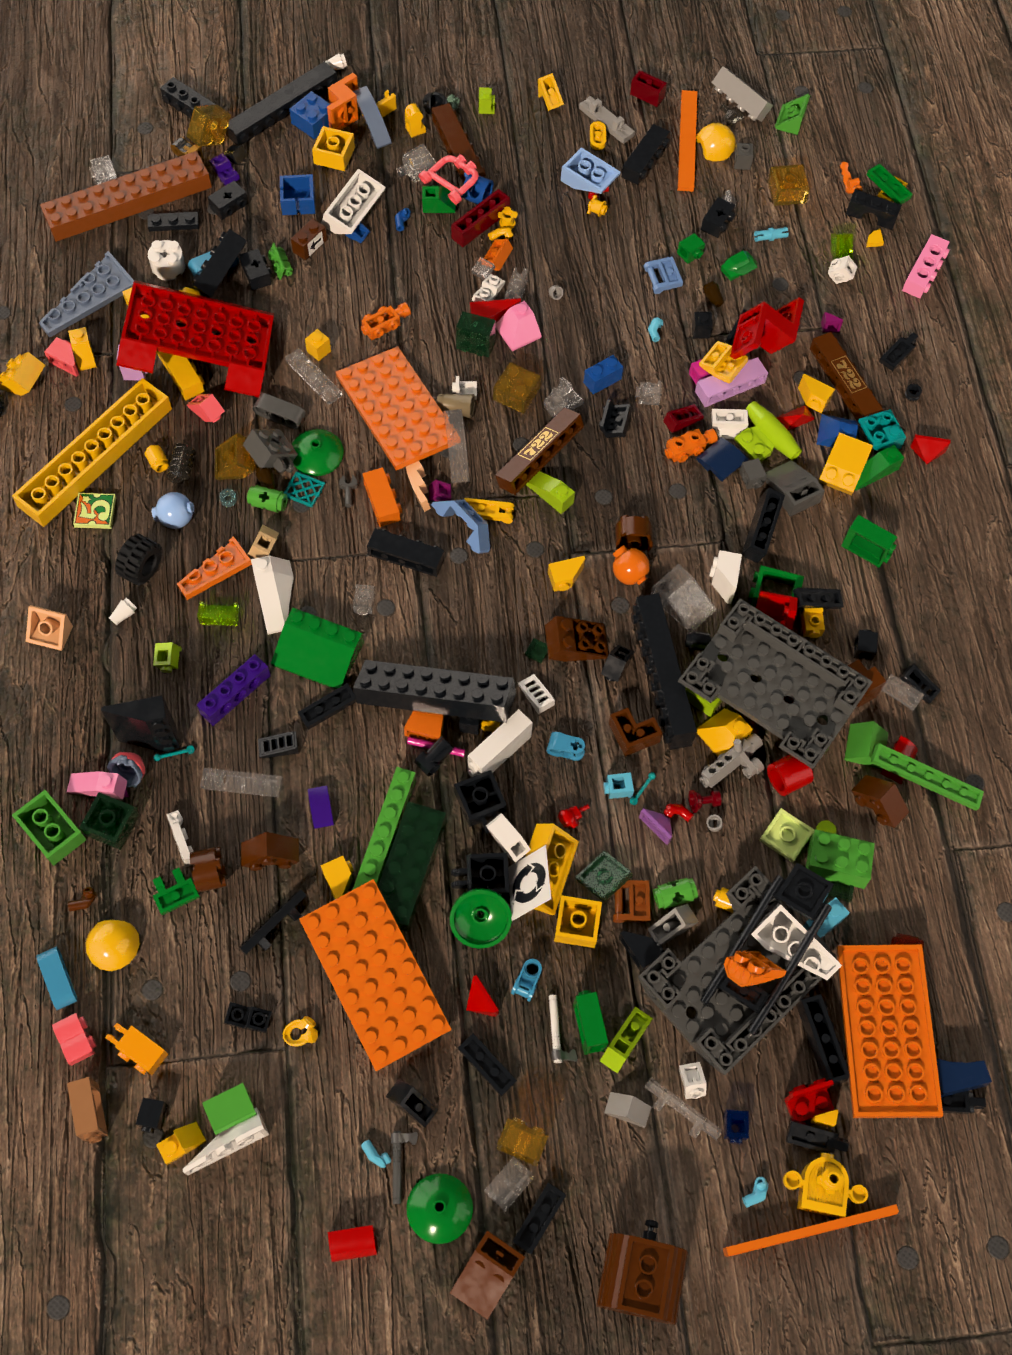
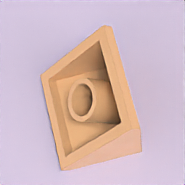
M30 605L28 608L26 642L62 651L73 628L67 614Z

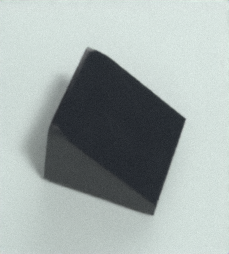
M231 145L224 152V155L237 165L247 157V153L242 145Z

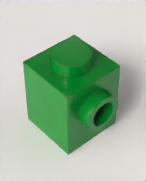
M694 233L679 242L677 254L688 264L703 255L705 243Z

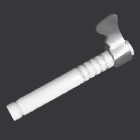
M549 995L553 1051H551L552 1061L554 1063H562V1061L576 1062L578 1059L574 1049L569 1053L561 1050L557 995Z

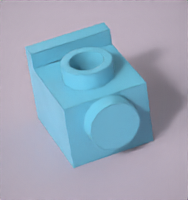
M631 772L607 775L606 782H603L604 794H608L609 799L631 798L634 793Z

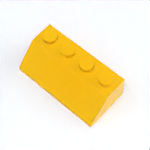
M536 824L529 844L531 850L526 853V856L546 845L551 899L536 907L535 910L550 915H555L579 843L578 840L555 824Z

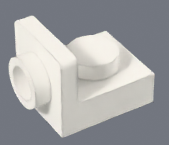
M700 1062L679 1065L685 1099H698L706 1096L707 1083Z

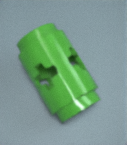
M259 485L249 488L247 503L251 504L252 507L267 509L277 513L283 512L286 509L288 495L284 494L283 491L268 489Z
M686 877L658 885L657 888L653 889V896L658 909L663 908L665 910L694 901L695 898H698V892L694 880Z

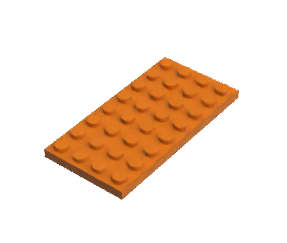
M398 346L335 372L337 379L396 471L461 443L460 437Z
M374 879L299 918L375 1071L384 1068L452 1030Z
M922 944L837 945V960L842 965L838 970L853 1118H942L943 1108Z

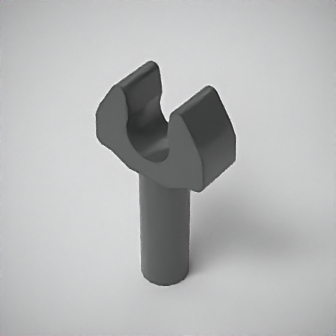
M343 475L339 480L340 489L345 490V507L350 508L352 507V490L358 488V483L354 475H352V482L346 483L345 476Z

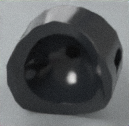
M439 92L427 93L423 98V108L430 115H432L431 108L447 104L446 97Z

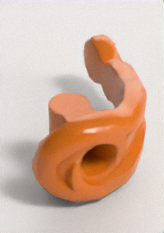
M842 162L840 168L846 193L852 194L855 189L862 191L863 187L860 186L859 178L852 179L848 171V163Z

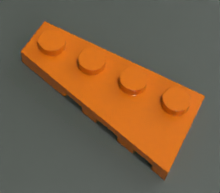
M234 536L229 539V543L225 547L221 546L216 550L217 553L213 557L204 560L200 568L192 570L177 583L186 600L252 565L251 559Z

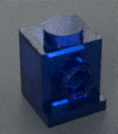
M726 1110L724 1112V1139H729L730 1144H743V1140L746 1141L749 1138V1111ZM732 1125H736L738 1127V1132L732 1131Z

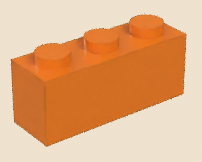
M383 467L362 473L363 483L379 527L399 522L402 508L400 503L395 501L397 496L395 489H391L389 485L391 484L389 474H385Z

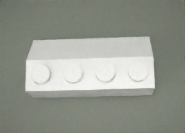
M357 169L323 214L321 224L334 234H352L386 187L360 169Z

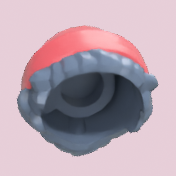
M132 752L117 753L107 765L110 773H118L128 781L127 787L135 788L145 775V766L142 758Z

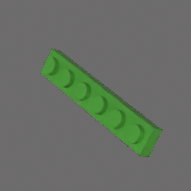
M880 743L875 745L870 763L973 810L980 808L984 791Z

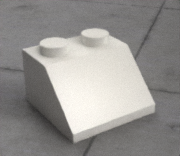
M720 550L718 557L713 559L709 576L712 577L713 587L727 604H731L737 588L742 554Z

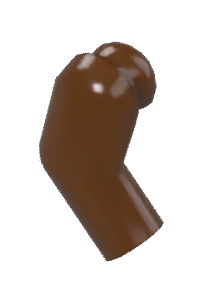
M86 887L83 889V895L80 900L68 901L69 911L89 908L96 898L94 889Z

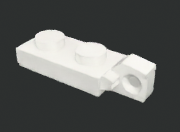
M176 810L166 815L184 866L188 867L191 866L190 852H193L191 845L187 846L185 840L188 839L186 830L180 827L183 818L179 811Z

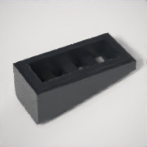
M915 664L906 668L897 679L902 685L928 704L941 691ZM929 689L932 690L929 695L926 694Z
M296 731L258 739L259 758L299 754ZM287 741H291V746H287ZM279 742H283L284 748H280ZM272 743L276 744L275 750H272ZM264 744H268L267 752L264 751Z

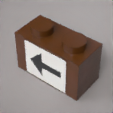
M312 218L291 238L293 253L307 260L327 241L326 227Z

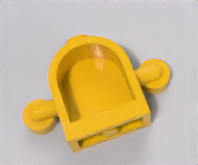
M821 1153L820 1158L813 1160L804 1167L801 1175L797 1171H789L783 1176V1184L787 1189L795 1190L799 1188L797 1210L840 1219L846 1217L848 1198L855 1204L864 1203L868 1198V1191L864 1186L855 1185L849 1188L847 1171L840 1162L834 1159L833 1154ZM826 1167L837 1168L844 1175V1185L832 1195L826 1194L822 1185H818L816 1182L817 1176L822 1175ZM830 1176V1181L834 1183V1178Z

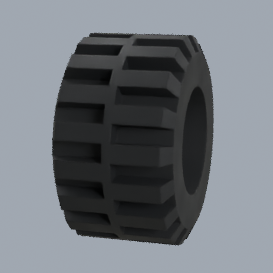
M142 534L131 536L123 544L115 561L116 574L135 585L145 584L154 575L162 557L161 545Z

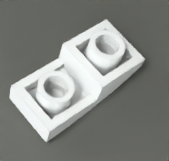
M490 274L482 282V287L473 294L472 301L494 300L504 286L505 281L498 276Z

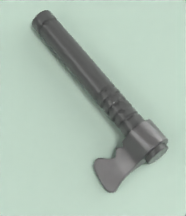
M393 1131L391 1133V1143L393 1144V1204H401V1143L409 1141L412 1145H415L418 1138L417 1132L401 1133V1131Z

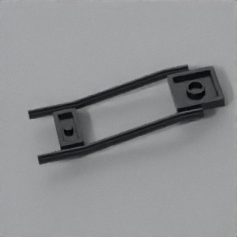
M796 863L786 880L777 875L727 957L734 956L735 951L742 950L770 901L775 897L776 900L814 921L787 965L785 976L778 980L769 995L756 985L740 987L727 977L723 963L700 1001L707 1005L717 988H720L729 996L758 1013L748 1029V1032L755 1036L831 911L832 907L824 903L834 884L799 863Z

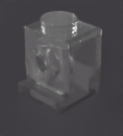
M658 380V383L640 382V386H636L635 397H638V404L659 405L661 381Z
M356 584L353 601L354 613L359 615L372 614L375 587Z

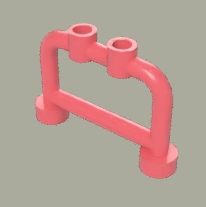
M460 154L458 157L447 155L441 158L427 172L423 170L418 177L425 185H428L433 179L451 192L448 194V197L457 205L462 201L461 196L477 182L479 175L476 165L472 161L466 164L465 157ZM452 162L458 169H463L467 175L471 174L472 177L461 188H457L436 174V172L446 163Z

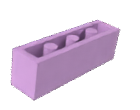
M758 357L752 360L748 359L746 365L730 384L713 375L707 378L704 377L697 381L695 393L704 407H708L764 384L768 371Z

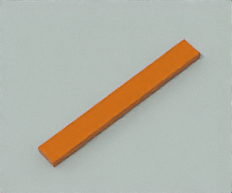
M681 91L677 191L694 192L697 91Z
M896 1204L723 1248L724 1256L730 1257L898 1214L899 1210Z

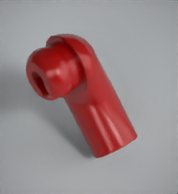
M668 804L663 811L664 815L668 818L673 817L674 814H679L687 822L694 816L682 804Z

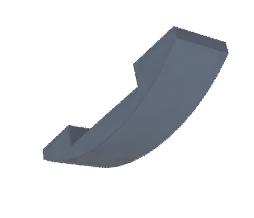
M364 86L354 90L353 92L357 95V106L362 112L376 148L379 149L392 144L383 118L368 87Z

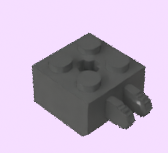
M251 430L243 446L259 468L275 467L280 473L285 471L291 473L294 471L293 461L298 453L285 438L281 430Z

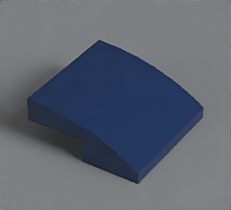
M720 438L696 458L707 472L711 470L721 482L739 469L742 462L749 460L737 447L724 438Z

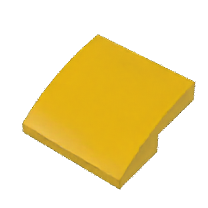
M717 341L699 362V366L714 377L730 384L748 362V356L744 355L735 360L730 357L732 346Z

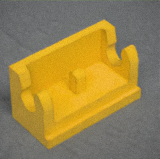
M389 90L385 91V97L376 103L382 118L397 109L396 95L392 93L389 96Z

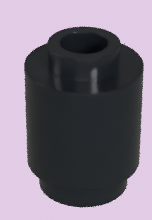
M687 632L685 647H689L690 650L703 651L713 637H710V633Z

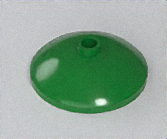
M308 430L296 437L292 443L293 448L298 453L293 461L295 468L309 476H323L333 472L339 467L344 457L341 440L334 433L327 430Z
M473 889L462 894L454 902L450 911V927L455 937L461 943L472 948H488L498 944L508 934L512 923L511 909L507 901L497 892L489 889ZM478 911L484 912L483 915H477L476 913Z
M441 1173L429 1175L420 1180L410 1192L406 1208L407 1218L411 1228L421 1239L433 1244L452 1242L467 1230L471 1222L473 1202L470 1192L454 1176ZM437 1203H442L444 1205V1209L442 1211H437L435 1209Z

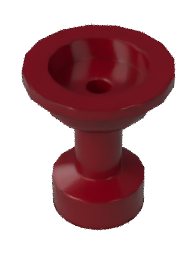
M695 790L689 791V806L693 813H697L701 809L702 804L711 803L713 807L721 806L722 799L718 790L711 791L709 796H701Z

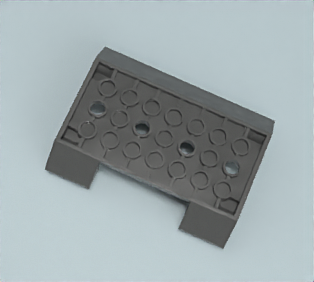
M741 598L720 624L713 639L702 653H698L678 680L679 683L708 702L712 703L719 698L781 738L783 741L779 748L811 769H814L873 682ZM718 655L726 656L727 661L719 660ZM757 676L760 682H753L750 677ZM790 697L793 703L788 704L783 698ZM823 718L826 720L827 724L821 725L818 723L817 719Z
M756 866L726 893L734 912L686 958L680 962L673 952L667 948L638 976L647 996L703 1060L723 1075H726L822 979V977L797 966L755 1036L748 1032L749 1027L758 1015L752 1009L719 989L716 990L707 1005L700 1001L772 884ZM773 897L757 925L778 903L786 910L787 908ZM816 934L814 938L837 960V956ZM752 935L749 936L741 950L759 951L782 969H786L790 962L766 950ZM780 978L757 984L756 986L770 995ZM689 1006L693 1007L696 1011V1015L692 1019L686 1015V1009Z

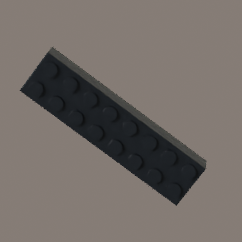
M657 593L639 596L633 605L631 620L633 624H636V639L641 643L640 654L646 661L644 664L645 673L650 676L649 688L651 692L654 691V707L659 710L658 722L660 727L663 726L664 729L663 741L665 744H668L669 750L690 747L693 744L697 729L685 686L678 682L682 675L660 595Z
M372 660L364 661L353 687L358 704L507 723L516 696L515 681L512 677Z

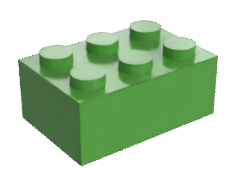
M46 790L12 814L13 818L53 866L86 841L81 831Z
M815 829L809 840L806 868L828 881L865 889L871 880L875 843Z

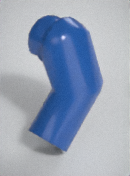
M404 208L395 215L397 231L404 230V222L411 215L410 209Z

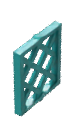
M295 472L284 494L288 495V499L313 508L326 484L315 478ZM298 477L299 482L293 483L295 478ZM310 482L311 486L305 488L303 483ZM301 484L302 489L296 490L295 486ZM321 486L319 491L316 492L315 487ZM290 487H292L294 491L287 493ZM312 489L314 493L307 495L306 490ZM304 491L305 496L299 498L297 493ZM315 496L313 502H310L309 497Z

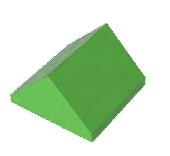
M806 94L783 104L775 128L798 135L810 95Z
M875 721L850 724L844 760L883 769L870 762L875 745L880 743L887 746L888 732Z
M244 1083L202 1102L215 1135L257 1115L248 1088Z

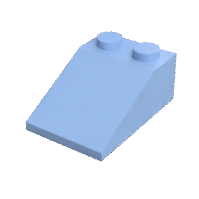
M581 147L562 166L560 181L573 189L602 194L621 172Z

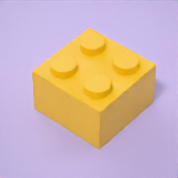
M323 126L312 149L314 164L345 171L355 149L354 133Z
M561 895L554 942L595 948L602 902Z

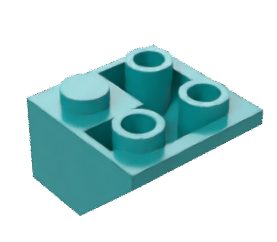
M891 409L858 420L874 450L880 452L892 445H895L898 450L901 449L906 436Z

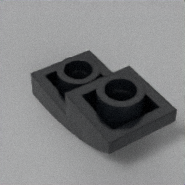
M230 1002L223 1024L266 1033L272 1011Z

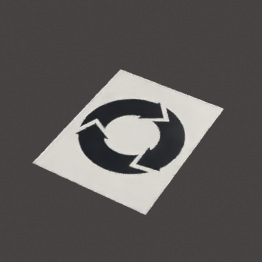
M545 845L508 867L512 921L551 899Z

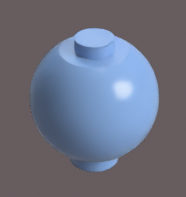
M166 493L158 500L156 507L152 508V517L154 521H160L167 528L179 529L190 522L194 512V505L181 493Z

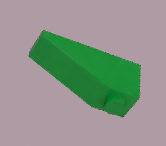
M895 445L880 451L866 461L855 491L900 469L905 457Z

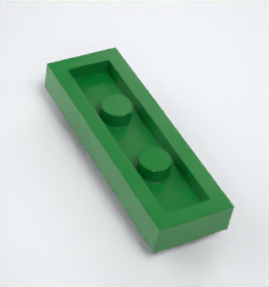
M881 164L868 170L866 175L895 203L902 205L911 199L913 194Z

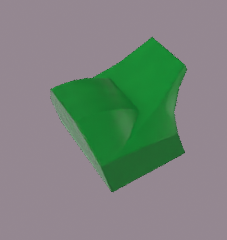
M742 250L728 258L721 266V271L732 281L758 268V263L748 251Z

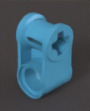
M552 732L546 752L555 757L578 761L584 757L585 742L579 737L566 735L561 732Z
M529 959L524 963L520 975L517 977L512 988V995L518 994L527 998L528 1002H531L542 972V965L538 960ZM529 966H536L538 972L534 975L529 974L526 970Z

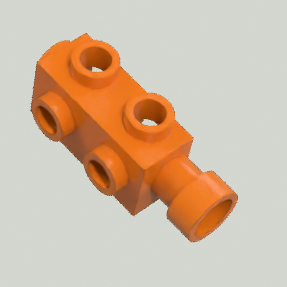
M405 302L398 305L396 309H393L391 305L389 307L382 306L377 313L364 316L361 330L371 341L380 338L383 334L401 326L400 318L411 315L410 308Z
M699 428L687 431L685 434L672 437L667 441L666 449L664 450L665 455L668 459L671 458L673 462L679 461L682 463L691 455L699 456L706 449V444L717 442L718 437L713 428L705 431L704 434L700 432Z

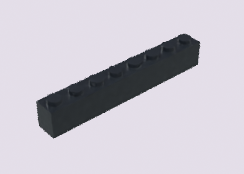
M324 61L224 123L226 136L236 145L246 143L251 138L290 115L289 109L311 91L318 96L328 91V87L337 82L336 71Z

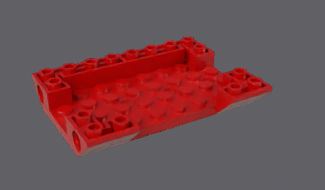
M135 280L121 335L116 366L153 374L156 353L160 351L228 367L224 390L259 397L265 372L274 313ZM146 314L149 318H142L140 315ZM177 323H183L185 326L180 327ZM218 331L220 335H214L212 332ZM252 339L256 343H249L247 340Z

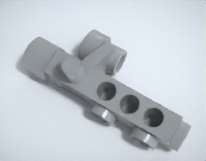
M752 733L746 739H735L733 741L734 747L726 753L720 754L714 763L703 768L701 772L702 777L699 778L700 783L705 788H712L740 765L743 766V774L749 779L753 775L764 770L763 763L756 757L751 760L749 758L763 745L761 738L757 734Z

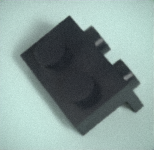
M607 399L606 405L603 408V417L599 423L600 430L606 438L626 436L633 409L631 404L614 405L611 399Z

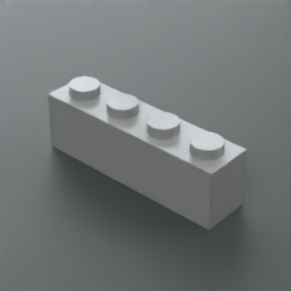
M722 66L711 82L716 86L714 89L717 92L727 95L725 98L731 103L735 101L738 104L736 107L742 112L746 110L749 113L748 117L753 121L757 119L762 122L773 107V104L724 66Z

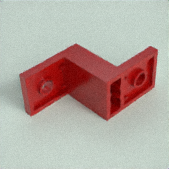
M798 297L777 310L764 301L741 314L730 357L736 360L748 352L757 349L759 346L772 354L794 343L797 338L804 300Z

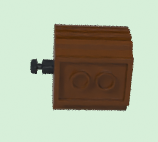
M654 1220L645 1221L648 1230L643 1231L642 1238L620 1233H610L596 1306L656 1322L676 1325L688 1251L674 1245L657 1242V1233L653 1231L654 1228H658L659 1224Z

